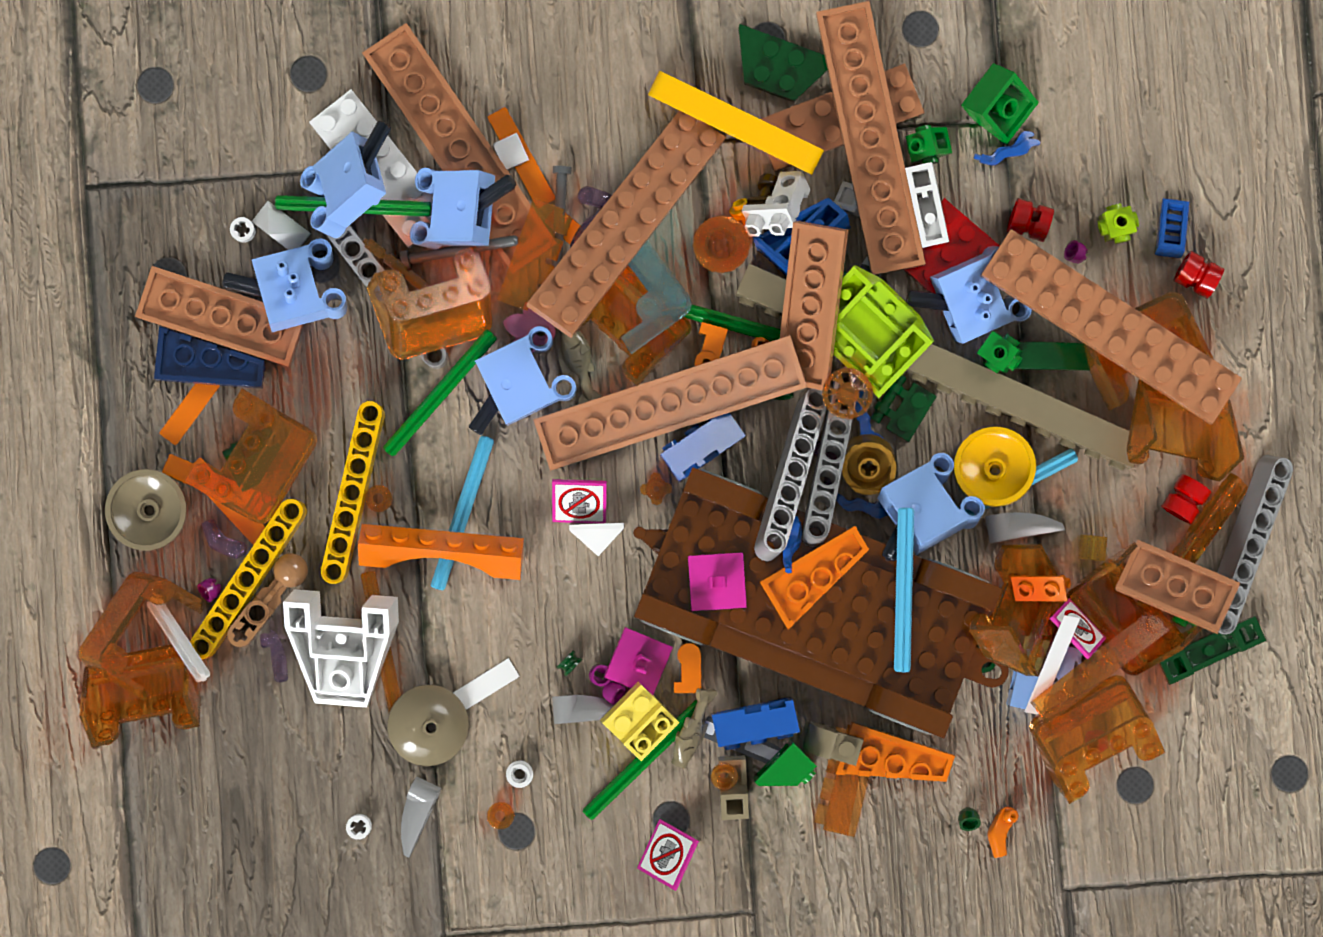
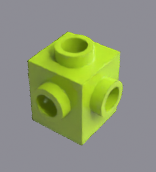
M1121 203L1106 207L1107 212L1101 214L1098 220L1100 235L1104 236L1105 242L1114 240L1115 244L1130 241V236L1137 232L1136 227H1139L1137 213L1135 211L1132 212L1131 206L1122 207ZM1118 217H1121L1122 227L1116 222Z

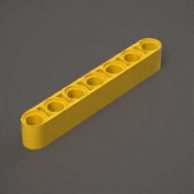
M662 71L658 72L648 93L649 96L811 175L824 152L823 149Z
M367 401L360 405L356 416L321 567L322 578L330 584L343 582L349 574L385 418L384 409L373 401ZM369 407H376L378 410V416L373 421H367L365 418V411ZM363 433H369L372 437L371 444L366 448H362L359 444V437ZM358 459H363L366 464L365 471L361 474H356L353 471V463ZM352 485H356L360 490V495L356 500H350L347 497V489ZM346 511L351 512L354 517L353 523L348 527L343 526L340 521L341 515ZM341 537L347 541V549L343 553L337 552L334 547L335 541ZM333 564H337L341 568V575L338 579H332L328 574L329 567Z
M287 499L280 504L190 640V643L201 659L210 658L217 652L226 638L229 628L248 605L305 519L307 509L302 501ZM291 504H296L299 508V514L294 519L287 516V508ZM277 526L281 527L284 531L283 539L278 542L272 538V530ZM261 549H265L269 553V559L265 564H261L257 560V553ZM247 571L251 572L254 576V582L249 587L245 586L242 582V576ZM231 594L236 595L239 599V605L236 609H231L227 604V598ZM215 617H220L224 622V627L220 632L215 631L212 627V621ZM201 639L208 642L209 650L206 654H201L197 649V644Z

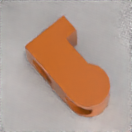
M702 322L699 334L706 337L702 351L695 358V366L720 358L728 329Z
M685 643L680 646L677 653L678 660L681 663V682H674V693H696L698 688L701 689V652L695 644Z

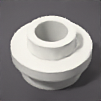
M521 760L511 763L506 771L507 781L516 788L527 786L533 778L532 767L527 762ZM522 769L525 772L524 778H516L515 771Z

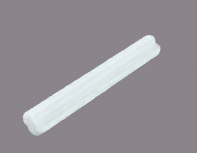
M160 596L151 597L147 602V607L195 681H206L210 676V671Z

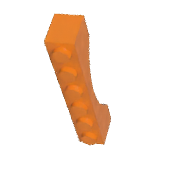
M362 524L358 540L359 566L387 568L395 563L409 559L442 558L471 565L493 578L520 580L523 565L524 538Z

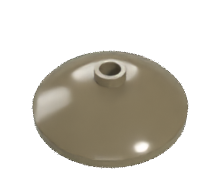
M136 470L121 477L109 491L105 504V517L110 531L122 544L136 550H156L171 543L182 531L187 518V502L181 487L170 476L156 470ZM149 505L154 507L152 515L146 513V508Z
M420 685L404 692L394 702L387 721L388 736L393 748L405 760L420 766L438 765L454 757L462 748L469 728L468 715L461 700L448 689L437 685ZM434 723V731L427 732L426 725Z

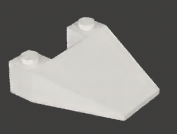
M294 589L283 601L284 624L314 702L319 704L367 707L399 623L398 597L371 595L362 607V619L321 616L320 591Z

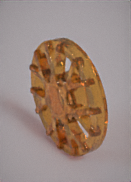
M842 368L833 372L826 379L823 385L822 397L825 406L833 415L842 419H854L863 415L869 409L873 400V389L869 379L862 372L852 368ZM841 373H849L850 381L844 383ZM857 377L864 382L859 388L853 384ZM832 379L840 384L837 390L829 386ZM859 391H867V399L860 398ZM836 394L838 402L831 404L828 396ZM858 401L861 407L863 408L858 413L852 405V403ZM841 404L848 405L847 414L839 412Z

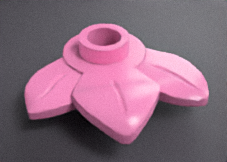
M528 302L524 304L523 314H513L503 321L506 330L516 337L514 341L527 336L530 330L537 326L547 328L552 334L553 340L556 335L555 326L528 308ZM537 333L533 337V343L536 346L545 345L548 341L546 334L539 336Z

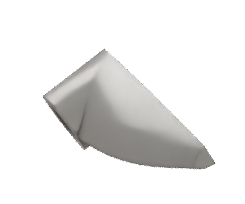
M1008 512L985 517L990 543L1065 530L1062 523L1032 513Z
M567 695L552 697L554 724L598 721L614 706L604 698L594 696Z
M419 777L415 778L409 789L401 822L403 854L408 858L411 856L441 792L440 787Z

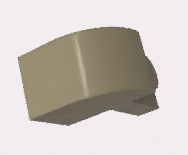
M810 720L802 747L814 755L856 766L864 739L839 732L834 727Z
M745 755L718 757L722 820L749 819Z

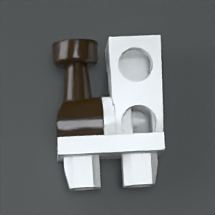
M803 171L780 172L778 178L772 174L760 176L757 184L760 191L758 196L748 198L746 200L747 204L742 208V213L746 219L744 227L750 237L759 236L762 229H769L771 234L775 236L784 235L787 228L793 227V222L796 221L795 218L798 217L802 199L808 198L810 193V187ZM794 179V183L789 186L787 180Z

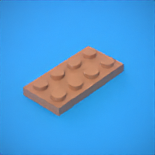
M1137 540L1115 590L1218 634L1240 587V582Z

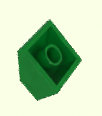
M993 63L961 106L976 123L1004 144H1008L1039 102L1015 72Z
M790 739L753 776V779L758 786H798L801 782L805 785L816 774L814 769L817 766Z

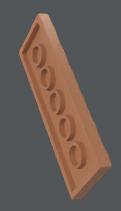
M904 63L884 71L895 124L898 125L924 115V110L906 64ZM832 92L761 118V120L823 149V153L844 146ZM767 153L774 172L792 166Z
M795 221L792 227L780 338L791 335L807 388L827 391L830 385L849 230Z
M154 266L151 267L135 315L136 318L287 367L291 365L304 326L302 324L272 332L262 301Z

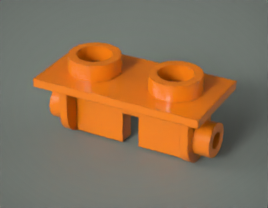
M1065 575L1011 576L1015 601H1068L1066 589L1070 588L1071 580L1066 578Z

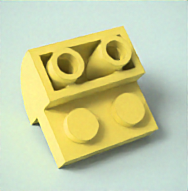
M639 682L600 719L640 761L679 724V721Z

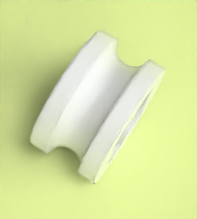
M239 217L231 223L230 233L237 241L246 243L255 237L256 227L249 219ZM241 223H245L246 227L250 229L248 234L244 233V237H240V233L236 231L238 225L242 227Z
M364 814L352 816L346 824V831L353 839L360 840L365 838L372 829L370 819ZM360 820L364 821L365 825L363 827H366L365 832L359 831L355 833L353 831L355 826H352L353 821L357 823Z

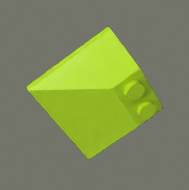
M855 265L842 280L833 355L880 398L934 340L921 316L884 280Z

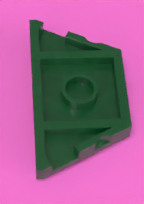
M739 24L738 34L745 85L795 102L828 71L825 55Z

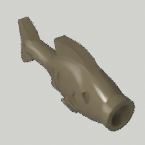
M577 330L572 338L562 332L558 358L564 375L573 372L579 378L583 393L580 395L578 405L603 397L592 388L588 372L595 371V366L591 361V348L579 330Z
M699 688L696 690L698 701L692 717H686L684 726L676 734L673 759L671 761L675 766L687 768L688 762L701 744L708 727L706 722H702V718L708 703L717 695L718 692L716 690H703Z

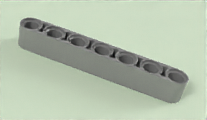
M349 225L339 238L327 235L422 360L434 369L444 367L449 359L447 350L354 229ZM353 243L359 244L360 252L358 255L348 256V247ZM370 264L375 265L377 268L376 274L371 278L365 277L363 274L364 268ZM388 285L392 286V296L388 299H382L380 297L381 288ZM400 307L409 308L410 314L405 320H398L396 317V312ZM417 328H424L426 331L425 338L420 342L414 341L412 338L413 331ZM433 349H440L442 351V359L437 363H432L429 360V353Z
M846 366L839 369L832 384L803 522L802 540L809 547L821 546L830 531L861 380ZM847 378L853 385H845L841 379ZM841 402L845 404L847 410L839 409L835 403ZM837 427L842 431V434L836 435L830 428ZM832 452L837 456V459H828L825 453ZM820 477L829 478L832 485L823 484ZM814 503H824L827 507V510H818L815 507ZM809 528H818L821 531L822 535H812L809 531Z
M811 388L796 404L755 542L754 550L761 560H773L787 546L828 405V396L825 391ZM809 400H811L815 404V406L811 405ZM802 423L806 424V425L808 426L809 430H807L806 428H804V426L802 425ZM795 446L799 447L802 453L798 452ZM788 470L793 471L795 477H793ZM781 493L785 494L789 501L785 500ZM774 517L778 518L782 525L776 523ZM767 541L771 542L775 549L770 548Z
M1265 455L1259 459L1217 571L1218 574L1240 582V587L1220 628L1219 633L1230 634L1237 626L1293 473V465L1287 458Z

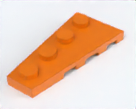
M853 526L792 563V573H786L784 567L760 581L786 628L789 630L869 548L856 526Z
M851 721L847 734L864 739L856 766L838 761L835 774L947 782L955 758L953 754Z

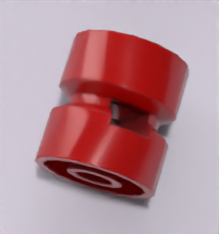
M1017 198L1009 219L1007 232L1012 229L1021 236L1024 233H1028L1030 239L1044 242L1052 223L1054 209L1043 205L1033 207L1032 202Z
M1189 251L1180 264L1173 281L1185 288L1192 286L1194 293L1208 299L1219 284L1225 269L1212 261L1206 264L1204 257Z
M1181 474L1174 486L1176 493H1169L1161 507L1179 520L1192 524L1199 513L1197 505H1203L1212 492L1195 479Z

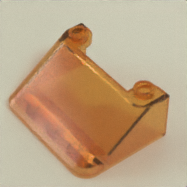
M1139 379L1127 442L1129 462L1134 464L1145 463L1149 458V450L1197 460L1196 470L1201 477L1220 482L1244 460V453L1230 399L1214 423L1210 425Z

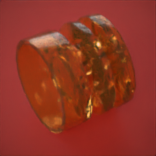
M716 216L709 218L699 226L694 235L692 247L694 256L702 267L710 272L725 273L733 271L743 264L749 254L750 240L748 232L739 221L732 217ZM716 238L718 240L726 239L725 246L727 250L725 252L723 250L715 251L716 244L714 240Z

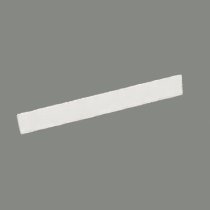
M1064 615L1024 712L1041 714L1047 700L1045 696L1047 693L1049 694L1080 618Z
M508 658L453 693L461 700L467 710L520 676ZM434 723L426 725L430 732L435 729Z

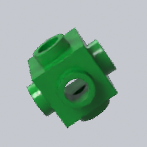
M925 125L915 128L916 133L905 136L911 162H922V164L932 162L936 164L939 162L938 158L952 154L947 127L931 128V125Z
M992 331L977 354L987 360L984 364L998 374L1000 370L1005 373L1009 369L1014 371L1022 360L1020 354L1023 350L1017 347L1020 342L1006 333L1003 337L999 333ZM1002 349H1004L1005 354H1004V356L1001 358V357H1000V351H1001Z

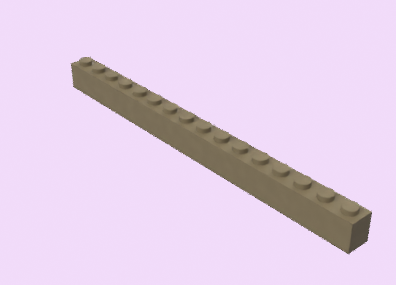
M749 263L736 296L740 298L739 302L750 308H754V305L764 308V314L778 319L779 315L782 316L786 279ZM933 344L906 370L912 374V379L920 383L926 384L927 381H930L937 385L936 389L948 395L955 392L962 396L960 400L973 406L976 403L986 406L985 411L998 417H1000L1001 413L1011 417L1010 422L1023 428H1025L1026 424L1036 428V434L1045 438H1050L1051 435L1061 439L1059 444L1070 449H1074L1075 446L1084 449V455L1095 460H1099L1100 457L1109 460V466L1120 471H1124L1125 468L1130 469L1134 467L1146 438L1004 375L997 374L988 368Z

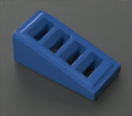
M1162 199L1155 255L1182 258L1186 246L1190 202ZM1167 210L1181 211L1182 214H1168ZM1166 221L1180 222V225L1166 224ZM1165 232L1178 233L1179 236L1165 235Z

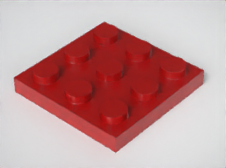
M945 198L941 203L949 242L922 248L925 265L904 269L909 276L930 293H936L930 279L931 276L981 255L990 246H1000Z

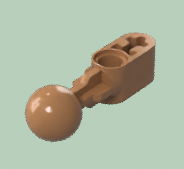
M288 553L277 559L273 569L274 580L268 587L261 588L229 628L227 636L232 645L239 648L248 646L281 604V596L286 589L297 587L306 580L308 565L300 555ZM255 606H261L265 610V616L260 621H254L250 617V611ZM244 618L250 624L257 626L254 631L250 627L246 630L245 635L247 639L245 641L241 639L238 642L235 641L236 635L234 631L236 629L241 631L246 626L245 623L241 622Z

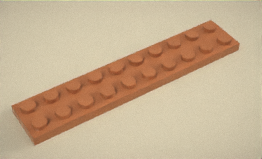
M866 1L816 12V18L870 271L874 275H880L925 265L924 254L870 2Z
M407 23L362 52L442 171L480 170L495 175V182L505 175H510ZM517 184L514 190L493 203L489 239L511 235L518 237L519 243L516 246L496 249L513 275L557 244Z
M679 110L531 297L527 307L572 338L724 143L726 137L710 125Z
M1012 229L981 274V277L1210 425L1214 423L1242 380V377Z
M791 335L533 420L551 471L807 388V384Z

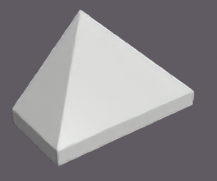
M269 201L266 202L252 220L255 225L288 250L301 247L311 234L284 212L277 210L275 205Z
M624 523L569 525V530L597 556L624 529Z

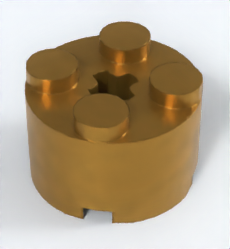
M872 434L853 437L847 444L842 475L855 492L864 495L877 494L881 491L882 487L893 482L895 478L896 461L890 443L879 436ZM867 461H872L873 464L869 468H865L864 464Z

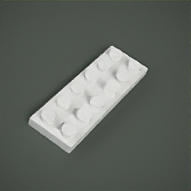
M350 89L309 123L327 146L333 149L352 131L368 139L377 121ZM387 136L376 156L386 194L380 200L422 201L433 204V195L417 189L415 185L416 170L389 136ZM383 215L409 249L415 245L410 239V229L413 224L418 221L431 224V216Z

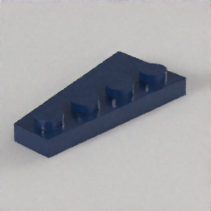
M159 326L154 379L156 381L263 389L266 364L264 360Z

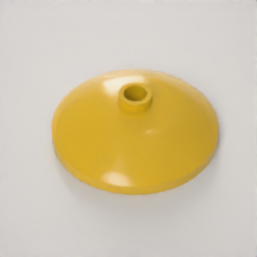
M988 427L972 433L962 442L955 456L954 472L957 483L966 496L979 498L985 506H1004L1017 501L1030 489L1035 478L1036 459L1031 446L1020 434L1003 427ZM992 468H998L1000 470V473L998 475H992L990 473V470Z

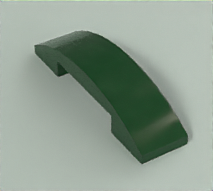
M1020 342L1017 346L1023 352L1020 354L1022 360L1015 370L1091 371V347L1085 343ZM1002 349V350L1000 351V357H1001V358H1002V357L1004 356V354H1005L1004 349ZM983 358V367L988 368L984 365L987 360Z
M1256 616L1238 622L1236 628L1230 634H1216L1213 632L1160 658L1158 662L1168 684L1171 685L1222 659L1265 642L1266 638Z

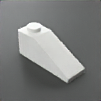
M930 162L905 168L922 248L949 242L933 163Z

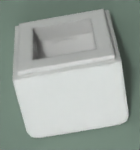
M517 133L493 143L499 159L507 170L529 161Z
M843 181L834 203L845 212L859 217L852 184Z

